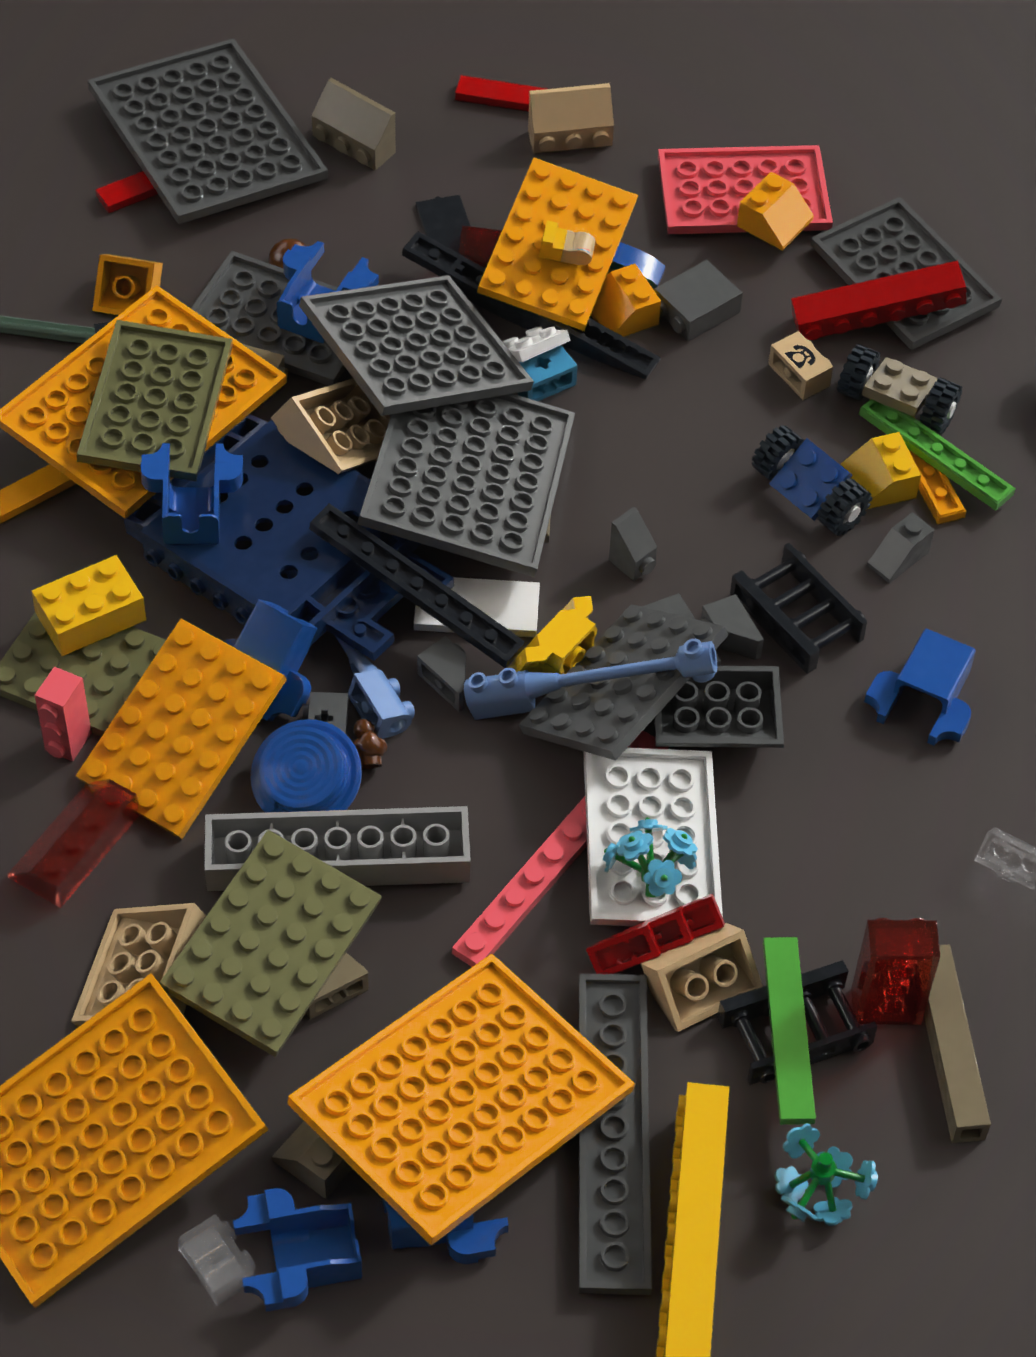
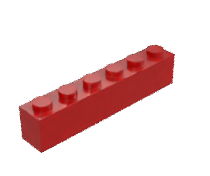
M957 260L791 298V304L797 331L808 340H816L823 336L842 334L850 330L872 327L889 321H899L915 315H926L946 308H956L967 304L966 284Z

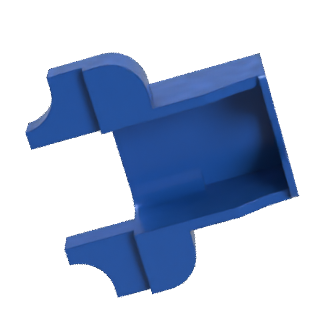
M317 241L311 246L294 244L292 249H288L283 256L284 275L290 281L276 303L278 327L323 343L325 341L299 306L301 297L377 286L379 284V274L368 269V259L362 257L353 271L348 272L336 291L316 284L312 279L311 270L324 253V243Z
M162 443L161 448L153 454L142 455L141 481L143 487L150 492L163 493V542L165 544H218L220 493H232L242 486L243 455L231 454L225 450L223 444L216 443L215 475L212 487H175L170 483V443Z
M258 599L238 639H226L223 642L286 677V682L262 718L266 721H273L276 716L283 713L291 717H297L302 705L306 704L311 692L309 680L298 673V670L308 653L318 628L305 620L289 615L288 610L275 603Z
M925 628L900 674L893 671H883L877 674L865 695L864 703L871 705L876 710L878 715L876 722L884 724L905 686H909L937 698L943 705L942 711L929 734L927 743L935 746L937 742L945 739L960 742L962 736L967 731L971 718V709L966 702L957 697L971 671L976 650L973 647Z
M273 1188L264 1190L265 1193L247 1196L248 1208L245 1214L239 1219L233 1220L235 1236L270 1229L277 1272L242 1278L244 1293H252L259 1296L265 1304L266 1312L301 1304L307 1297L308 1288L362 1278L359 1243L355 1236L351 1203L318 1205L295 1209L293 1197L289 1192L284 1189Z
M382 1198L384 1211L388 1216V1231L392 1249L431 1246ZM472 1214L433 1245L447 1243L451 1258L461 1264L477 1263L478 1259L496 1256L495 1242L497 1238L507 1233L509 1229L507 1217L473 1223Z

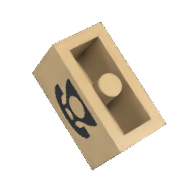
M799 331L771 345L769 366L802 400L830 386L833 373L831 362L828 358L823 357L816 350L813 343L806 339Z

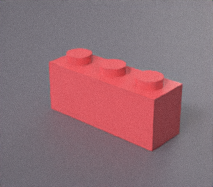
M53 667L35 694L45 751L50 755L73 762L92 734L83 678Z

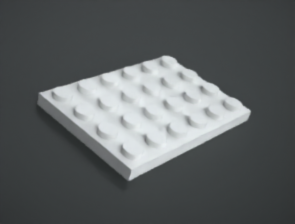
M628 747L616 761L584 752L590 925L635 926L712 893L722 915L712 751ZM647 817L657 819L658 825L686 832L692 838V843L698 848L695 853L697 856L696 866L693 869L687 868L684 864L678 863V861L674 863V869H678L682 873V880L678 885H675V892L671 895L663 893L661 896L647 897L645 895L646 883L641 881V873L617 860L608 872L604 871L607 863L603 861L604 850L611 843L617 844L622 836L632 833L630 828L637 827L638 821L645 820ZM666 830L652 832L654 859L661 861L664 860L670 851L668 843L663 839ZM638 859L633 860L634 862L640 864Z

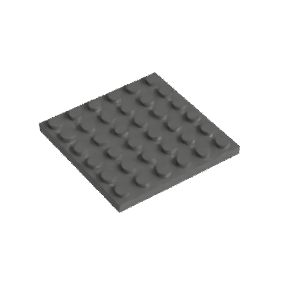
M449 275L301 297L300 308L381 416L530 391L532 389L533 379Z

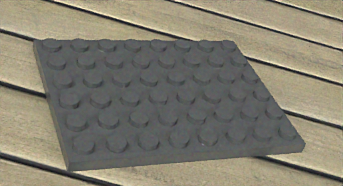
M234 38L88 80V89L178 224L328 178L326 166Z
M506 394L391 414L357 524L535 577L575 412L519 395Z

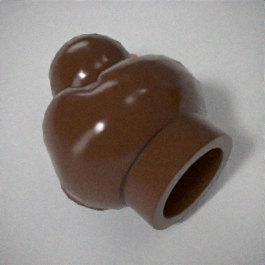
M360 719L353 726V733L357 738L353 741V744L359 753L362 770L381 767V757L386 753L388 746L385 740L379 738L374 733V724L367 719Z

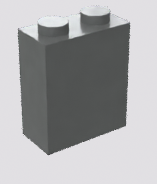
M708 260L654 288L655 293L661 300L660 317H663L672 326L673 330L681 334L687 341L696 338L741 311L743 293Z

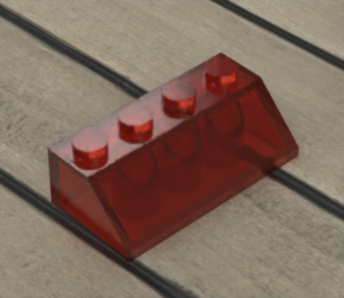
M111 779L94 781L90 784L86 783L8 873V878L61 908L139 817L136 793Z

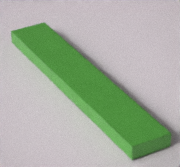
M872 399L860 408L859 415L886 434L900 432L908 450L995 511L1014 495L1016 488L913 416Z
M766 937L763 939V952L780 1125L815 1124L816 1114L797 937Z

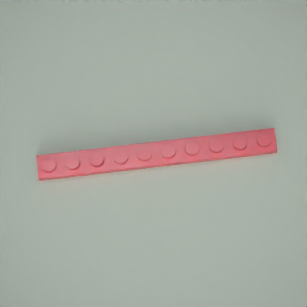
M644 730L628 746L629 748L668 749V747H656L655 737ZM585 796L454 944L452 955L473 967L490 954H494L587 847Z

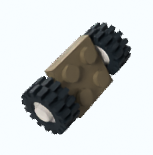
M856 344L843 366L844 369L838 381V392L859 401L865 396L913 417L917 415L923 406L920 422L942 435L949 426L950 420L953 419L954 412L957 410V404L961 399L963 387L941 377L936 378L925 371L914 369L888 357L879 366L878 362L880 361L881 354L878 351Z

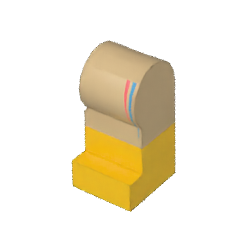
M547 220L539 253L540 258L575 265H587L592 261L595 247L594 236L586 232H574L558 228L557 222Z

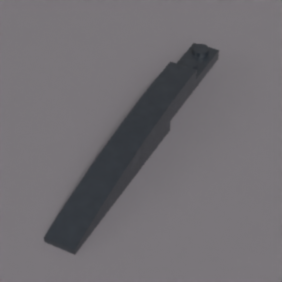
M419 231L403 247L402 256L438 276L449 275L468 300L527 330L539 326L542 329L554 326L556 330H567L571 341L562 345L589 358L644 379L648 378L660 362L661 357L590 318L585 330L582 331L477 293L479 283L486 268Z

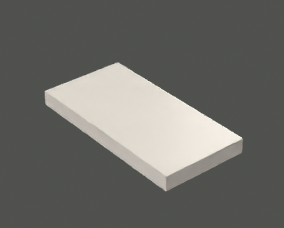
M453 577L454 587L451 590L509 631L520 637H535L537 635L540 582ZM417 605L415 606L414 630L453 632Z

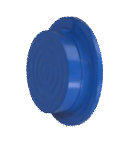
M314 719L294 721L272 732L258 748L251 767L252 791L257 803L265 813L347 810L359 791L362 778L360 756L351 739L336 726Z

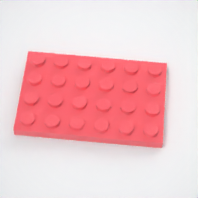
M819 145L658 149L667 234L747 232L737 226L740 201L770 172L794 183L813 213V221L803 231H822L832 228L833 220Z

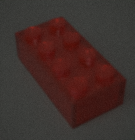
M878 918L867 920L851 987L853 1013L859 1024H868L875 1021L876 1024L921 1025L941 957L937 920H925L922 918L910 920Z

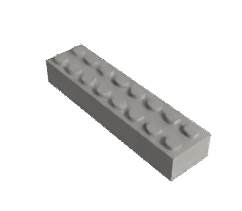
M468 806L205 815V878L207 891H225L267 830L279 835L364 886L470 882L471 860Z

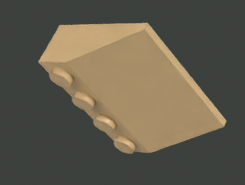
M354 378L291 397L271 419L288 443L337 474L377 461L390 416H381Z
M195 903L114 909L71 1022L76 1026H81L150 973L160 982L206 915ZM168 994L180 1012L184 1014L187 1004Z

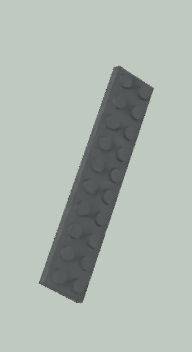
M579 973V1033L635 1083L632 1093L579 1132V1294L651 1295L646 975Z

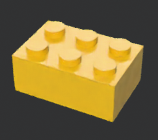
M117 555L31 590L35 613L61 656H65L146 621L144 597Z

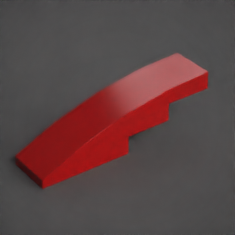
M712 893L587 947L586 951L596 974H614L659 957L663 952L692 942L693 938L725 926V922Z

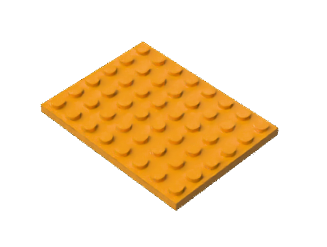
M158 285L0 409V428L124 519L156 494L143 487L141 472L77 462V451L117 320L232 339V350L205 451L287 383V375Z
M490 954L290 1094L287 1104L430 1245H433L632 1093L635 1083L497 957Z
M152 973L0 1085V1259L35 1308L269 1130Z

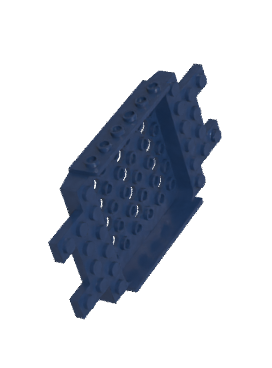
M249 414L216 442L223 444L225 450L231 454L243 455V477L248 479V482L237 491L220 493V495L224 494L228 498L225 502L220 503L218 544H165L163 542L162 528L163 493L154 494L136 511L124 519L126 533L143 543L144 557L150 565L158 566L167 572L173 580L181 581L196 595L204 596L219 610H225L233 615L242 625L246 624L258 599L275 603L288 610L289 615L305 620L317 627L318 629L310 646L328 631L375 661L394 643V634L376 622L404 596L337 548L323 541L320 536L309 529L310 522L329 503L345 515H356L359 518L371 480L354 469L337 474L288 443L278 431L273 420L267 422ZM216 443L204 452L197 481L173 478L170 483L175 487H212L215 475ZM265 459L269 462L263 468L252 466L255 460L261 461ZM310 487L313 489V492L307 496H301L296 493L299 488ZM280 505H291L293 507L292 511L286 514L276 511ZM269 522L273 525L270 530L265 532L256 529L259 523L265 524ZM364 527L450 589L454 587V578L413 553L421 543ZM238 541H250L252 543L251 547L245 550L235 547ZM315 551L318 553V557L310 561L304 560L301 557L304 552ZM294 569L298 572L297 576L292 579H285L280 575L284 570Z

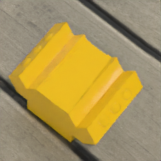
M591 596L573 597L563 610L557 613L507 668H513L516 672L528 670L529 672L566 674L572 667H575L576 663L581 662L587 650L594 646V639L597 634L596 624L588 619V616L593 611Z

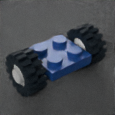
M781 425L779 429L777 427L773 429L772 434L768 433L766 435L767 439L765 441L762 440L759 443L761 445L760 448H756L754 452L756 455L752 457L753 468L771 481L769 484L813 521L818 519L835 535H845L848 529L851 531L854 528L855 523L858 525L861 521V516H865L867 513L865 510L871 505L869 502L872 501V494L852 479L853 475L808 438L804 440L788 426Z

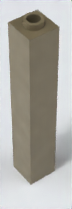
M926 944L922 947H917L913 968L951 1142L986 1140L991 1122L950 944Z

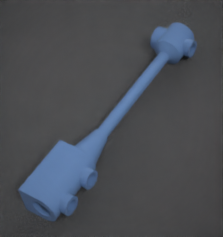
M315 551L304 552L301 555L304 560L308 561L318 557ZM294 569L284 570L280 575L286 574L288 579H292L297 576L298 572ZM336 637L349 658L354 676L348 690V697L360 717L374 724V733L379 738H388L404 732L411 725L415 711L410 701L402 702L398 697L400 695L398 680L396 678L387 679L383 671L374 666L361 652Z
M693 638L687 640L683 646H679L675 657L566 674L529 672L528 670L516 672L513 668H505L498 675L485 676V674L477 672L465 680L464 695L466 704L475 720L525 713L535 708V698L565 686L675 669L684 678L692 677L694 681L704 683L711 680L715 673H717V656L712 641L701 643L700 640Z

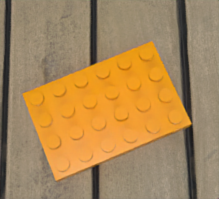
M533 158L479 283L477 293L584 331L637 202L638 195ZM547 220L557 222L558 228L574 232H586L594 236L595 247L592 261L587 265H575L540 258L539 253Z
M181 618L76 774V777L133 812L183 839L287 679L278 671Z

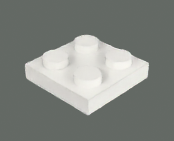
M539 326L527 330L525 337L520 339L518 337L504 340L503 343L518 362H524L571 340L567 330H556L554 326L542 329Z

